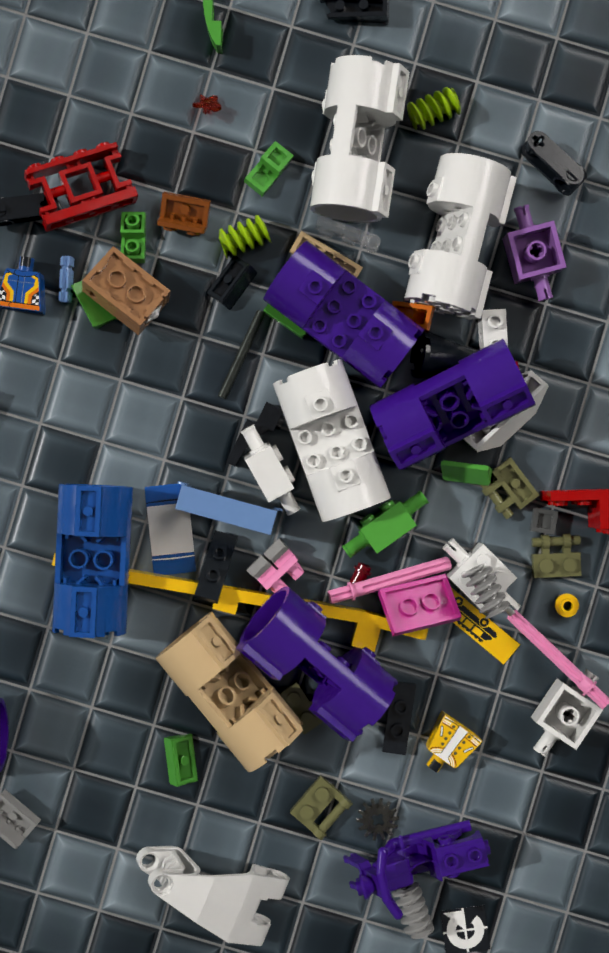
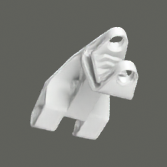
M176 846L144 847L136 856L140 869L149 875L148 884L154 894L227 943L262 946L271 926V920L262 914L256 913L261 900H281L290 880L288 875L279 870L252 864L249 872L242 874L200 875V867L183 849ZM146 855H154V859L150 864L142 863V859ZM155 880H158L162 886H154Z

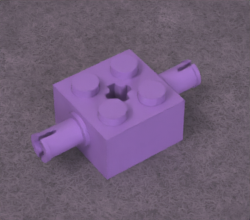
M529 204L523 205V207H516L514 212L519 230L509 232L502 238L514 284L529 280L531 282L534 281L538 302L551 299L553 295L548 277L566 268L555 222L550 221L533 225ZM530 251L537 252L538 255L535 257L531 255Z

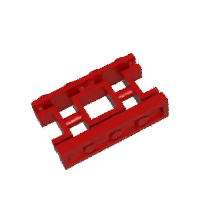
M103 142L98 144L96 148L88 151L87 149H80L71 156L65 158L64 156H57L51 159L49 163L42 165L41 163H35L27 167L24 172V179L28 183L29 190L42 187L49 204L39 208V214L42 217V224L46 232L136 203L138 192L135 186H132L131 179L119 182L112 165L120 162L122 157L120 152H118L117 142ZM104 159L103 164L106 171L95 174L91 163ZM87 172L94 191L74 197L67 178ZM58 173L61 186L50 189L45 177ZM111 181L115 193L103 196L100 183ZM66 195L70 207L57 211L54 198Z

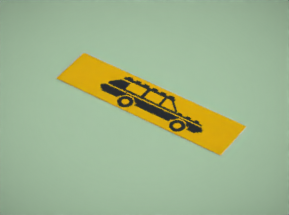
M451 588L462 616L459 621L453 623L502 664H505L520 644L489 618L485 619L486 616L483 613H480L476 607Z

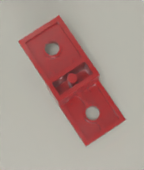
M609 489L540 491L541 500L548 501V505L567 506L568 501H571V504L588 505V527L596 528V532L609 534Z

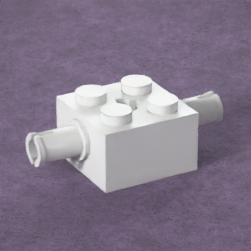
M254 425L242 430L241 434H243L251 449L249 453L244 455V459L267 501L271 502L278 498L287 516L299 511L301 508L291 493V490L294 489L292 482L295 481V478L287 465L283 467L280 463L283 457L276 444L271 446L269 441L264 443Z
M454 538L448 541L454 550L448 544L443 546L442 549L457 562L456 566L446 576L474 604L479 595L471 596L470 593L475 587H467L466 584L471 579L470 577L462 578V575L466 571L486 563L485 566H491L493 569L489 575H496L497 577L493 584H500L501 589L498 592H504L506 595L503 601H508L514 609L519 610L521 605L506 592L507 588L517 577L484 544L479 542L468 553ZM475 604L479 609L484 606L483 604ZM511 607L505 610L509 616L516 613Z
M587 669L585 670L584 675L593 682L599 679V677ZM557 678L531 716L545 730L533 749L546 757L556 740L561 739L577 750L603 710L589 700L587 695L583 696V692L577 685L570 687ZM565 711L570 712L568 716L563 715Z

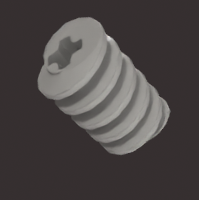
M486 563L466 571L462 578L470 577L471 580L466 586L475 587L470 594L471 596L479 595L475 604L484 605L479 612H487L488 615L485 619H488L507 610L510 607V603L503 601L506 595L504 592H498L501 589V585L493 584L497 577L496 575H489L493 569L491 566H485Z
M418 882L392 892L393 897H400L395 902L398 907L403 906L400 910L403 916L406 915L401 919V924L407 925L403 929L404 933L412 934V939L424 938L434 931L431 917L428 914V907L425 905L426 901L424 896H422L423 892Z

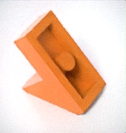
M392 301V305L426 331L430 330L435 310L434 306Z

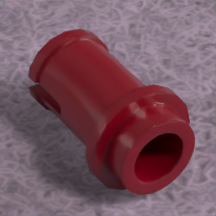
M358 562V565H354L355 571L349 582L352 584L366 580L368 575L371 576L372 574L370 572L371 567Z

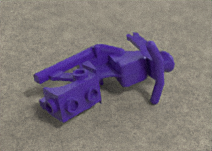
M466 820L392 838L384 847L379 848L377 861L372 866L369 860L356 853H350V857L345 855L343 859L345 863L358 868L360 872V878H357L356 882H349L350 888L357 890L359 896L364 895L365 900H368L372 894L382 898L383 903L396 920H400L403 917V913L393 900L391 891L412 885L414 883L413 875L430 871L432 877L443 881L442 877L445 876L447 878H455L462 872L489 866L487 855L491 854L490 846L487 839L483 840L479 830L475 831L471 836L456 840L462 833L472 831L470 821ZM438 839L439 844L433 842V840Z

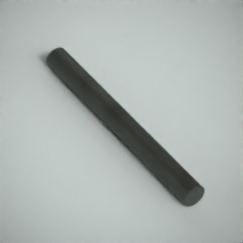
M260 310L256 311L220 389L219 397L227 399L266 313Z

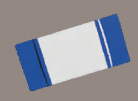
M180 484L145 487L153 571L157 574L170 575L196 571L190 513L175 509L182 486Z

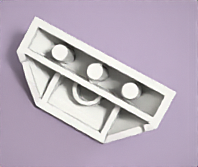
M526 371L522 373V376L536 405L492 427L488 426L464 438L477 452L502 446L536 414L549 386L533 371Z

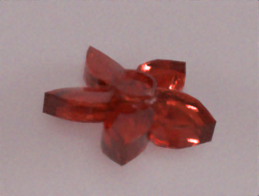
M200 94V102L193 103V107L203 108L204 114H209L210 111L217 112L221 110L218 96L206 98Z

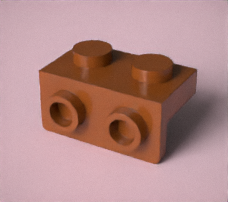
M164 191L162 193L160 217L157 220V225L163 226V229L167 231L184 230L187 234L193 236L204 234L208 227L211 200Z

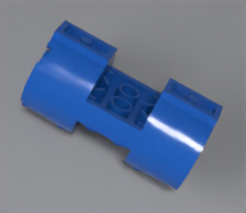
M59 484L53 633H59V630H63V635L79 638L105 637V635H109L113 631L115 636L126 634L133 487Z

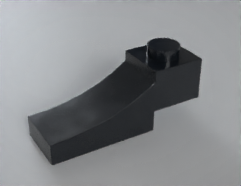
M266 402L257 422L254 423L247 419L242 430L254 425L260 436L268 431L274 433L276 428L281 429L285 421V417L282 415L283 411ZM240 433L226 463L235 467L249 448L243 434Z

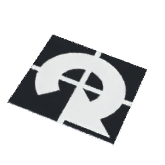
M485 905L440 911L446 953H467L490 949Z

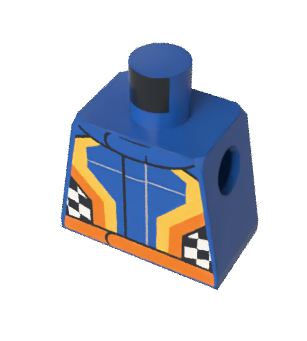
M20 256L18 269L6 268L0 285L1 309L45 315V278L41 273L33 272L34 258Z

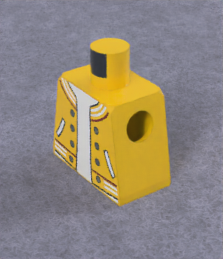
M442 710L426 742L427 749L433 753L426 765L437 773L445 762L453 768H457L482 743V740L477 734Z

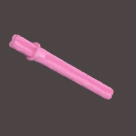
M442 557L352 584L347 582L346 586L329 590L327 594L332 604L349 599L355 601L356 597L379 591L382 588L403 584L450 570L452 564L448 557Z
M514 610L516 613L512 616L508 615L507 619L583 692V696L587 695L602 710L609 704V697L596 686L597 682H593L589 677L585 676L517 610Z

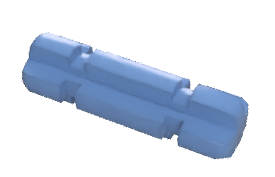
M61 256L60 260L62 269H60L59 288L61 291H59L58 300L61 303L72 302L73 293H71V290L73 289L71 285H73L74 278L72 268L75 261L72 256Z

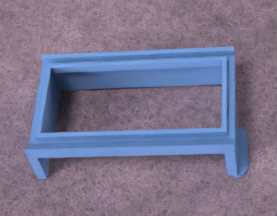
M182 481L177 483L182 486L175 509L268 535L272 533L277 512L283 511V508L276 506L271 510L195 489L189 483Z

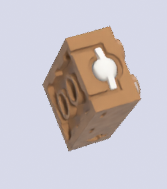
M114 246L82 280V292L137 335H140L148 324L159 316V312L169 302L171 292Z

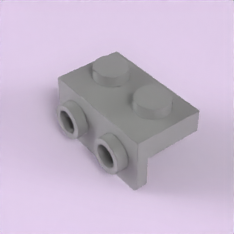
M4 789L0 794V837L14 849H17L41 819Z

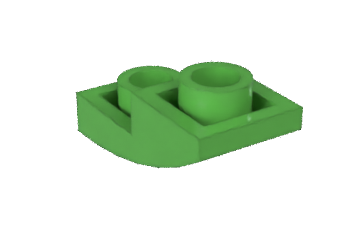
M122 212L120 228L121 252L135 263H145L146 212Z

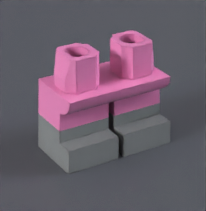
M280 537L264 552V555L262 554L246 570L266 590L270 588L274 593L287 586L280 578L286 572L295 581L304 573L303 568L297 562L298 558Z

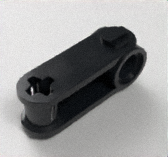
M535 131L530 134L527 141L523 144L521 151L524 158L563 195L570 196L586 180L587 173L585 169L576 163L545 133Z
M44 193L0 197V227L42 220L39 208L48 205ZM56 197L54 200L57 205V211L61 210V204Z

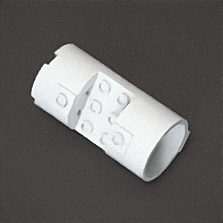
M363 55L341 56L336 58L335 63H331L325 99L322 102V114L333 121L334 134L330 141L331 154L318 157L312 172L313 189L310 210L312 212L335 220L357 223L378 222L382 218H388L395 169L386 162H380L385 128L395 125L396 121H403L410 72L402 64L386 60L383 65L378 61H373L371 56Z
M448 153L440 157L435 179L432 180L427 188L428 199L426 203L432 211L442 215L436 225V240L432 243L430 249L416 250L411 255L408 263L410 267L408 275L410 277L404 300L409 301L410 299V303L434 306V312L443 315L444 313L454 314L456 312V317L469 320L481 319L493 272L487 270L484 264L478 262L487 225L497 227L505 225L517 178L511 176V171L507 167L496 161L471 154Z
M342 359L333 361V366H329L326 362L288 376L287 382L284 384L282 380L273 383L322 522L363 510L391 498Z

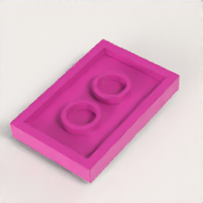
M446 574L386 587L378 591V596L393 637L459 621L462 618Z

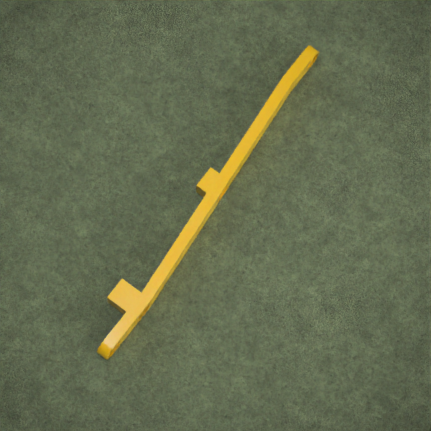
M54 553V557H53V561H52V565H53V566H55V556H56V553ZM129 569L130 584L195 595L199 582L198 580ZM223 585L218 604L213 603L212 609L236 615L239 602L262 606L273 593ZM303 599L306 602L313 601L323 609L321 613L327 618L356 622L350 642L353 647H366L375 652L380 630L383 629L391 632L385 615L355 607ZM429 628L402 635L426 640Z

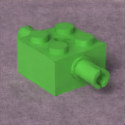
M418 491L417 494L404 503L397 500L394 502L393 500L386 501L379 507L381 511L373 516L370 513L359 521L361 523L357 527L360 530L358 532L359 535L345 545H342L343 549L350 559L367 546L372 547L376 553H379L417 526L412 519V514L425 504H428V500L421 491Z

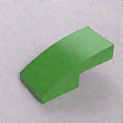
M203 0L204 15L210 40L216 52L222 54V21H214V1Z
M275 141L261 156L260 162L245 177L244 183L263 197L291 162L294 155Z

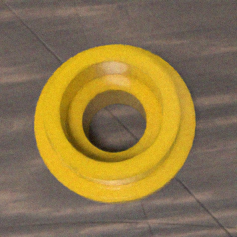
M561 594L555 601V610L563 617H572L579 609L577 598L571 594ZM569 601L571 603L570 609L565 610L564 603Z

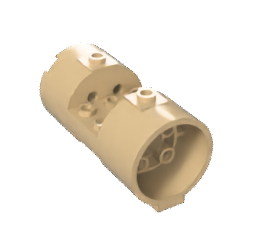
M211 611L176 638L155 659L184 695L189 696L217 731V735L247 772H252L266 764V759L271 758L277 752L280 753L285 747L289 746L303 731L301 726L303 722L256 666L236 649L237 641Z

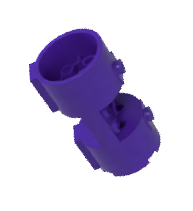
M305 241L289 258L263 298L265 302L379 388L387 380L383 376L389 377L415 344L417 338L425 330L308 241Z
M504 339L459 360V364L417 385L413 383L370 405L375 424L379 428L388 452L399 470L415 465L445 450L447 446L488 426L492 427L536 405Z
M288 586L283 587L275 592L257 610L245 627L236 649L274 680L280 681L283 675L290 672L296 666L318 684L312 698L313 704L309 710L343 739L353 742L357 736L362 734L363 727L368 724L373 726L386 712L396 694L393 691V686L395 687L398 682L380 666L381 663L375 659V653L366 647H354L343 656H338L337 658L330 653L332 649L323 641L318 642L326 626L327 617L321 613L323 609L313 601L306 602Z

